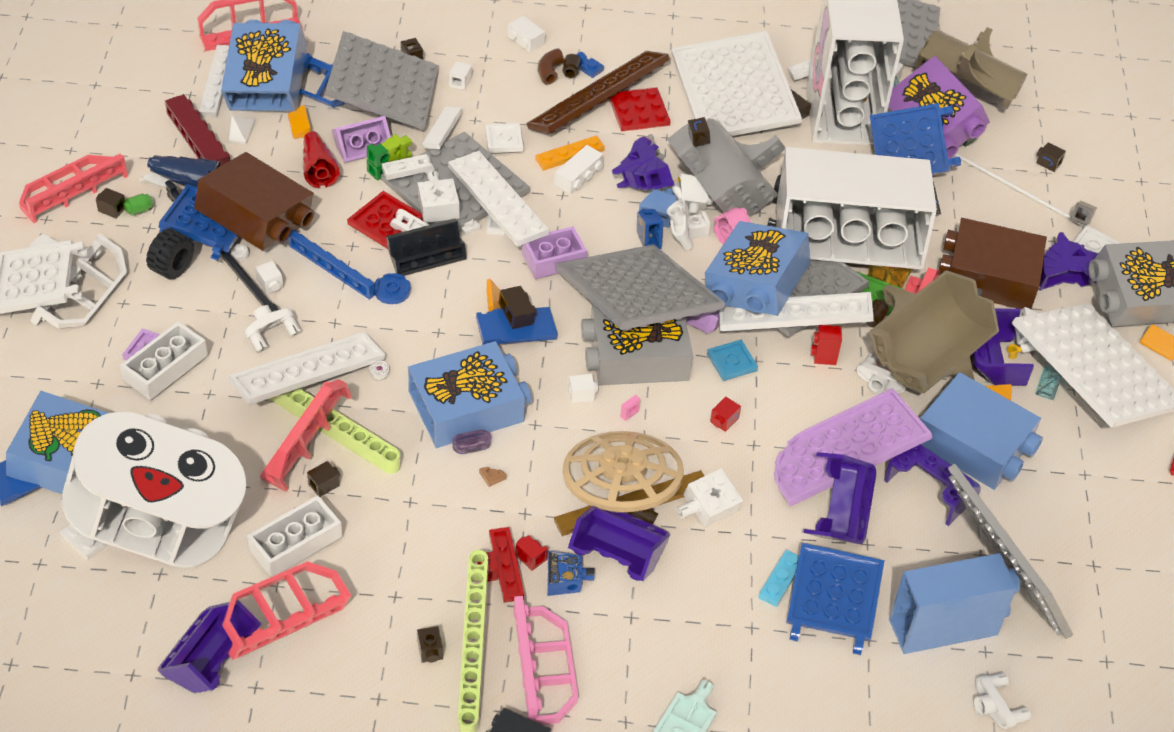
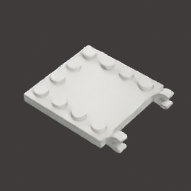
M72 240L0 252V314L37 308L38 306L43 307L66 303L67 298L73 300L82 299L83 292H78L79 286H69L73 255L87 256L88 249L84 248V242L73 243Z

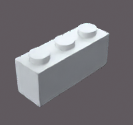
M586 145L555 172L554 185L572 194L584 182L590 180L592 175L602 169L604 165L603 153Z

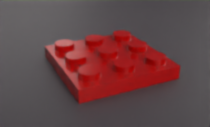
M658 87L617 92L616 95L609 97L621 132L670 126L671 120Z
M382 191L349 217L347 224L388 249L386 236L402 232L390 226L392 219L396 218L398 209H403L422 221L423 218L422 214L387 192Z

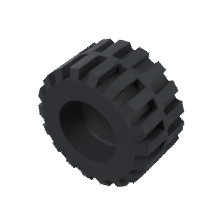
M171 228L162 230L149 246L146 255L147 267L169 280L176 279L185 272L192 260L194 253L193 240Z

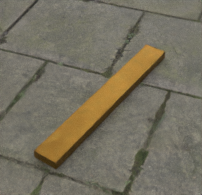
M700 470L684 475L679 490L664 503L683 498L688 484L704 477L703 472ZM674 479L651 487L658 494L669 487ZM641 489L618 496L616 501H636L649 497ZM592 506L555 516L554 522L561 536L573 533L577 518Z

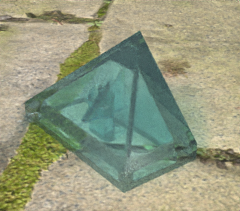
M1044 366L1035 395L1054 400L1062 378L1056 369Z

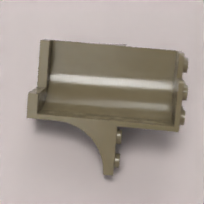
M988 27L978 35L977 45H969L939 29L934 30L932 35L928 36L925 42L926 45L924 48H921L915 62L917 70L932 57L936 56L951 73L1004 99L1002 106L1007 109L1018 95L1027 77V73L993 56L990 49L992 29Z
M946 270L917 294L887 284L883 288L886 304L891 305L894 309L888 317L870 330L876 355L883 367L887 365L893 372L891 376L902 385L923 394L943 378L949 375L955 378L959 372L974 380L970 355L999 332L994 302L978 295L976 281Z

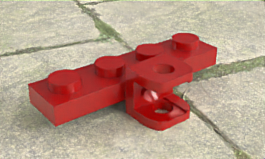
M510 528L490 529L489 538L492 552H486L489 561L488 572H490L488 574V582L499 580L503 603L513 602L514 597L523 596L524 600L525 595Z

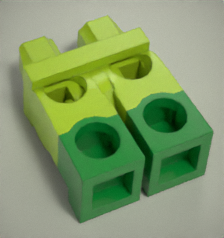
M394 134L391 138L386 139L385 142L377 146L373 144L368 145L367 172L377 181L380 180L383 174L382 163L412 157L411 151L407 148L412 146V140L407 135L399 137L397 134Z

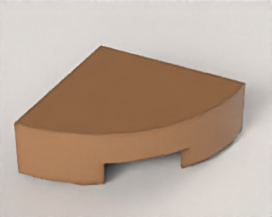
M489 467L479 469L480 475L489 487L507 479V475L500 469H489Z

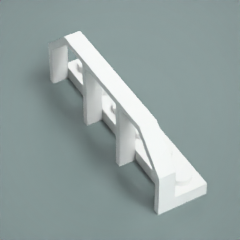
M99 233L95 241L88 248L87 256L78 258L75 265L71 268L69 286L72 282L75 284L82 276L80 273L83 270L108 288L96 304L83 295L82 299L75 300L90 310L84 319L59 320L49 312L51 307L55 309L58 304L43 307L38 306L30 321L37 325L41 320H46L56 328L84 326L127 273L122 249ZM102 245L116 255L120 275L114 282L91 266V259H97L101 254L102 250L100 247Z

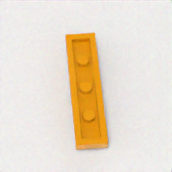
M596 135L537 154L535 160L544 171L565 164L586 145L599 152H603L605 146Z

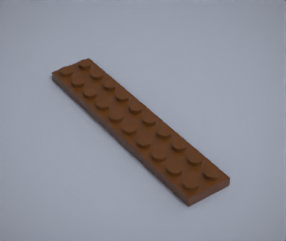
M653 51L641 53L527 122L528 129L546 132L547 134L556 132V129L569 124V121L579 118L585 111L592 110L595 105L605 102V99L616 95L621 89L628 88L631 83L639 81L644 75L652 73L658 67H662L664 63L670 60L669 54Z

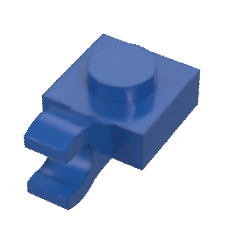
M582 51L576 54L581 60L580 70L591 78L604 71V65L593 58L588 60Z

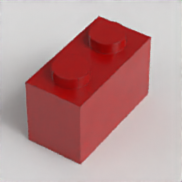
M818 326L817 332L813 334V343L815 344L811 345L810 356H814V364L837 365L842 343L841 326Z

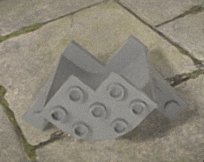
M708 118L706 122L710 130L711 144L694 147L689 136L688 124L684 125L667 139L676 150L678 156L723 212L734 207L745 208L748 215L753 216L778 196L777 192L759 171L785 150V146L776 135L759 144H742L734 140L720 122Z

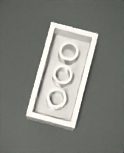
M178 321L120 365L123 381L151 400L208 356L206 340Z
M317 495L247 535L248 548L270 577H273L342 537L341 521Z

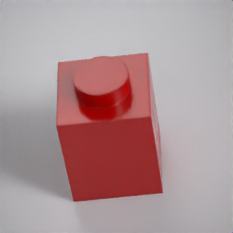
M725 396L712 409L710 422L715 427L726 432L739 419L741 406Z

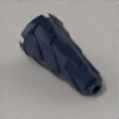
M159 155L149 157L147 167L150 168L151 172L170 179L174 183L184 186L189 184L194 187L198 186V179L221 166L220 161Z

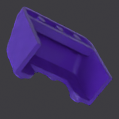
M995 308L999 332L972 354L974 365L994 385L1011 384L1012 386H1027L1034 365L1004 363L1000 342H1011L1015 339L1016 331L1012 322L1016 317H1019L1021 310Z
M921 444L895 456L889 462L884 479L886 483L899 471L907 472L917 465L947 486L942 493L943 502L951 507L945 523L947 526L966 509L957 490L949 479L951 473L948 468L952 464ZM962 472L979 495L981 490L979 483Z
M593 505L577 518L568 548L580 556L595 550L603 557H611L621 565L628 566L627 573L633 580L644 581L654 571L668 543L670 533L628 513L607 511Z
M239 600L235 602L230 622L239 637L247 638L262 623ZM229 602L210 606L199 614L158 667L157 671L163 677L192 693L213 691L218 687L221 677L218 672L222 668L221 664L223 661L230 657L228 653L233 645L222 626Z

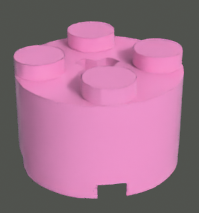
M734 207L715 217L716 225L714 226V231L718 240L724 244L739 221L751 223L746 209Z

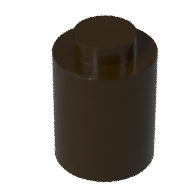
M880 299L872 301L873 322H865L869 327L874 328L883 321L889 310L888 304Z

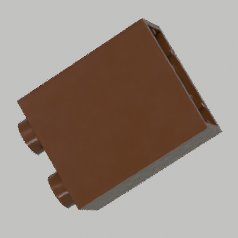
M248 152L242 153L198 179L194 209L262 251L276 242L279 244L285 242L292 230H296L299 227L302 229L308 227L315 214L314 210L311 209L314 195L312 191Z
M961 217L958 230L948 229L943 251L952 252V255H942L939 275L947 270L974 279L977 288L983 290L981 296L993 300L995 304L1021 310L1024 307L1032 309L1040 285L1047 236Z

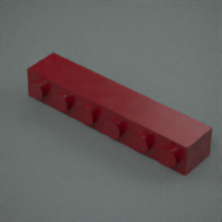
M184 94L165 100L167 115L197 158L220 161L221 166L231 161L229 153L223 150L221 142L217 141L214 132L208 129L206 121L201 119L199 111L194 109L191 100H188Z

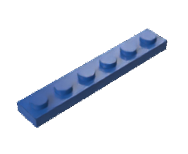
M295 230L291 231L288 237L289 247L369 300L375 296L374 283L371 279L364 277L357 270L346 265L342 260H338L330 252L323 250L316 243L305 238L304 235L299 234Z

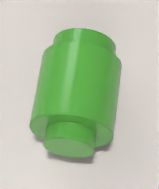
M143 193L127 198L124 203L126 213H130L131 216L148 211L149 208L153 207L149 194Z

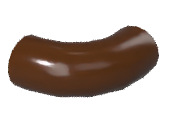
M559 48L545 53L538 62L537 71L545 85L555 82L558 75L554 68L564 63V56Z

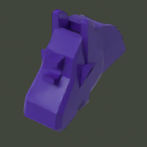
M646 137L637 139L633 143L630 153L620 162L619 166L612 169L613 174H622L624 179L617 184V188L630 186L635 189L649 190L673 186L674 181L668 164L656 156V150L659 146L655 143L650 145L652 141Z
M1060 232L1057 236V243L1055 242L1044 255L1039 291L1062 283H1077L1081 287L1090 285L1089 264L1099 253L1087 250L1083 244L1080 245L1079 243L1069 241L1065 234Z

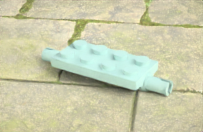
M702 680L695 693L684 696L678 692L653 732H707L717 713L706 705V699L714 688L713 684L709 682L705 686L707 681Z

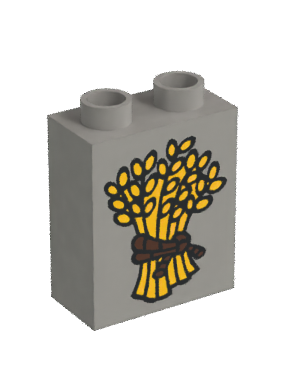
M1174 240L1105 244L1096 258L1091 260L1089 275L1092 281H1097L1101 292L1100 307L1104 313H1108L1112 327L1174 322Z
M592 304L591 319L581 320L582 341H592V347H587L585 351L587 371L596 370L598 386L690 380L693 353L685 317L680 320H668L665 323L649 324L646 327H634L625 331L618 328Z

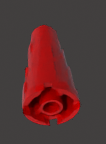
M318 132L307 133L303 139L304 178L312 187L320 188L325 185V188L329 187L337 181L340 175L339 166L330 150L327 149L326 144L323 143Z

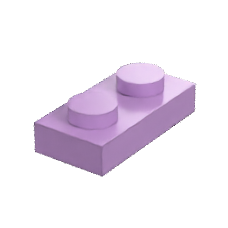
M142 328L122 354L123 360H128L157 338L159 334Z

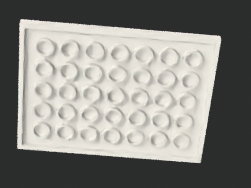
M767 31L671 48V53L694 119L705 117L706 120L708 118L717 120L731 136L802 123V117Z
M1087 303L1016 317L1012 322L1022 335L1111 428L1174 411V389L1157 373L1155 368L1151 367L1144 360L1142 355L1132 348L1130 343L1119 335L1117 330L1107 323L1105 318L1095 311L1092 305Z

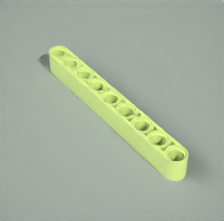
M299 388L269 399L300 418L314 397ZM334 409L326 418L330 425L329 431L321 427L318 429L384 472L393 474L400 470V452L397 448Z
M483 550L471 552L468 561L458 710L460 732H477L479 727L488 582V556ZM482 562L481 565H476L474 563ZM477 580L481 581V583L475 584L473 582ZM480 600L479 603H473L472 601ZM472 619L480 620L476 623L471 622ZM473 638L478 639V641L474 643L470 642L469 640ZM471 658L477 659L476 662H468ZM470 678H473V679L476 680V681L473 682V683H468V682H466V680H468V679H470ZM467 699L475 700L473 703L470 704L465 702V700ZM467 719H471L474 721L471 724L463 723Z

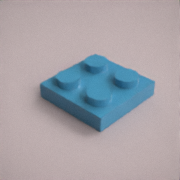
M742 339L707 349V355L723 381L756 372L758 369V365Z

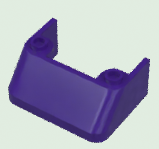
M817 452L816 456L828 460L826 472L829 477L834 478L828 518L823 517L817 522L816 530L804 529L803 533L825 539L863 544L867 535L876 480V467L871 463L847 455Z

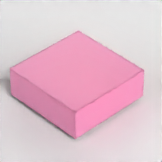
M634 395L622 404L620 417L626 421L639 412L640 398L637 395Z

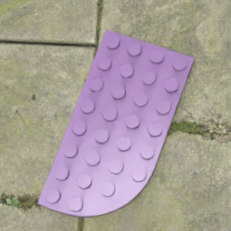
M891 388L803 430L790 439L788 446L783 452H779L775 461L774 475L777 487L791 507L833 487L834 478L829 477L826 472L828 460L816 456L817 452L843 454L876 466L932 439V433L894 388Z

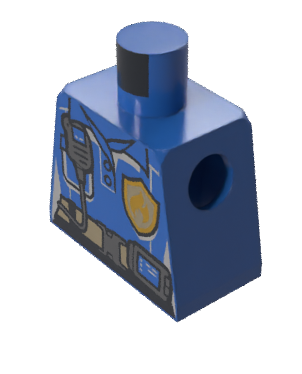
M655 209L638 211L637 234L642 247L654 244L659 249H662V218Z
M556 551L548 552L547 596L579 593L582 587V580L594 581V568H582L581 556Z

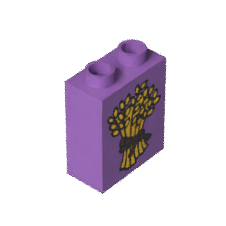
M936 56L932 57L893 87L887 110L891 112L939 103L940 108L952 106L953 115L941 116L948 159L952 158L957 153L959 146L968 139H975L982 135L990 123L982 104Z

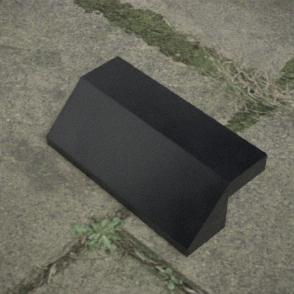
M455 218L386 236L388 252L395 272L403 276L467 259L465 242L460 238L458 221Z

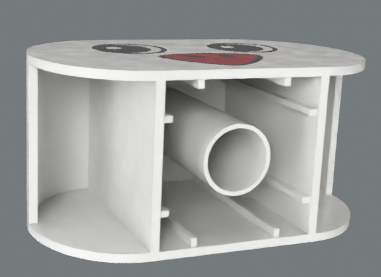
M114 412L94 419L79 434L63 488L62 506L70 525L77 532L88 538L175 567L189 568L199 566L211 560L223 547L245 494L246 477L243 467L234 453L222 443L209 439L208 435L199 429L190 428L183 430L169 425L163 417L155 414L143 416L133 412Z

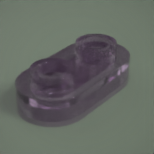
M486 430L458 434L453 438L452 447L458 454L486 450L491 446L492 436Z

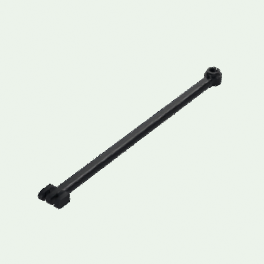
M167 180L165 182L167 197L174 202L179 196L177 186L171 180ZM222 251L221 257L260 304L262 306L268 305L272 312L279 310L265 296L229 252Z

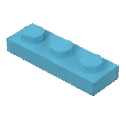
M785 550L760 591L759 599L775 607L779 605L795 578L799 555Z

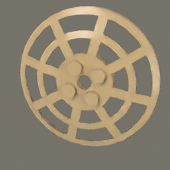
M613 431L591 436L575 445L568 452L563 463L564 482L575 497L590 506L594 505L600 509L614 512L641 511L666 502L679 490L684 473L682 460L671 446L656 437L629 431ZM626 441L625 445L612 446L610 442ZM593 442L595 443L583 455L573 456L581 448ZM634 442L642 444L649 449L640 450L633 447ZM648 442H651V443H653V444H656V445H658V446H660V447H655L654 445H652V444H650V443H648ZM599 446L605 449L601 455L591 454ZM669 452L677 462V471L665 467V458L662 453ZM656 454L659 464L648 462L647 456ZM581 461V469L585 476L574 482L569 472V463ZM587 461H599V468L590 472ZM647 468L657 471L648 480L643 476ZM603 474L606 478L613 480L612 484L598 479L597 476ZM663 474L675 478L669 487L658 494L651 487ZM634 480L638 482V484L620 485L621 482ZM590 481L598 487L610 490L608 500L591 495L581 487ZM641 489L649 497L636 501H616L618 492H631Z

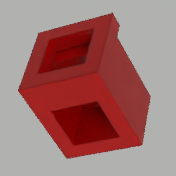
M527 535L517 541L515 555L533 571L547 561L548 547L544 546L542 548L537 540Z

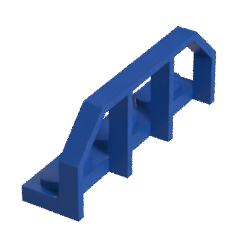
M307 53L305 55L303 74L306 68H310L316 74H324L325 78L316 95L301 88L299 94L332 108L346 104L337 99L330 101L322 97L325 93L333 64L330 65L315 59L310 53Z

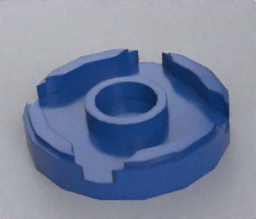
M387 273L382 278L376 279L374 293L376 298L382 303L399 304L409 298L411 285L409 280L407 281L403 275Z

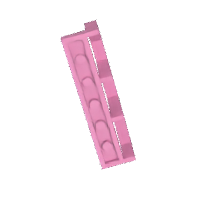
M523 596L514 597L513 616L516 623L518 654H520L523 677L522 685L525 692L527 715L529 719L542 725L558 724L578 702L568 625L566 621L544 606L528 607V604L523 602ZM526 617H544L563 630L564 641L533 644V641L528 639V635H531L530 622H526ZM566 650L569 674L544 677L533 676V673L536 672V661L531 659V654ZM571 684L572 697L557 714L537 716L538 711H541V698H536L539 686Z

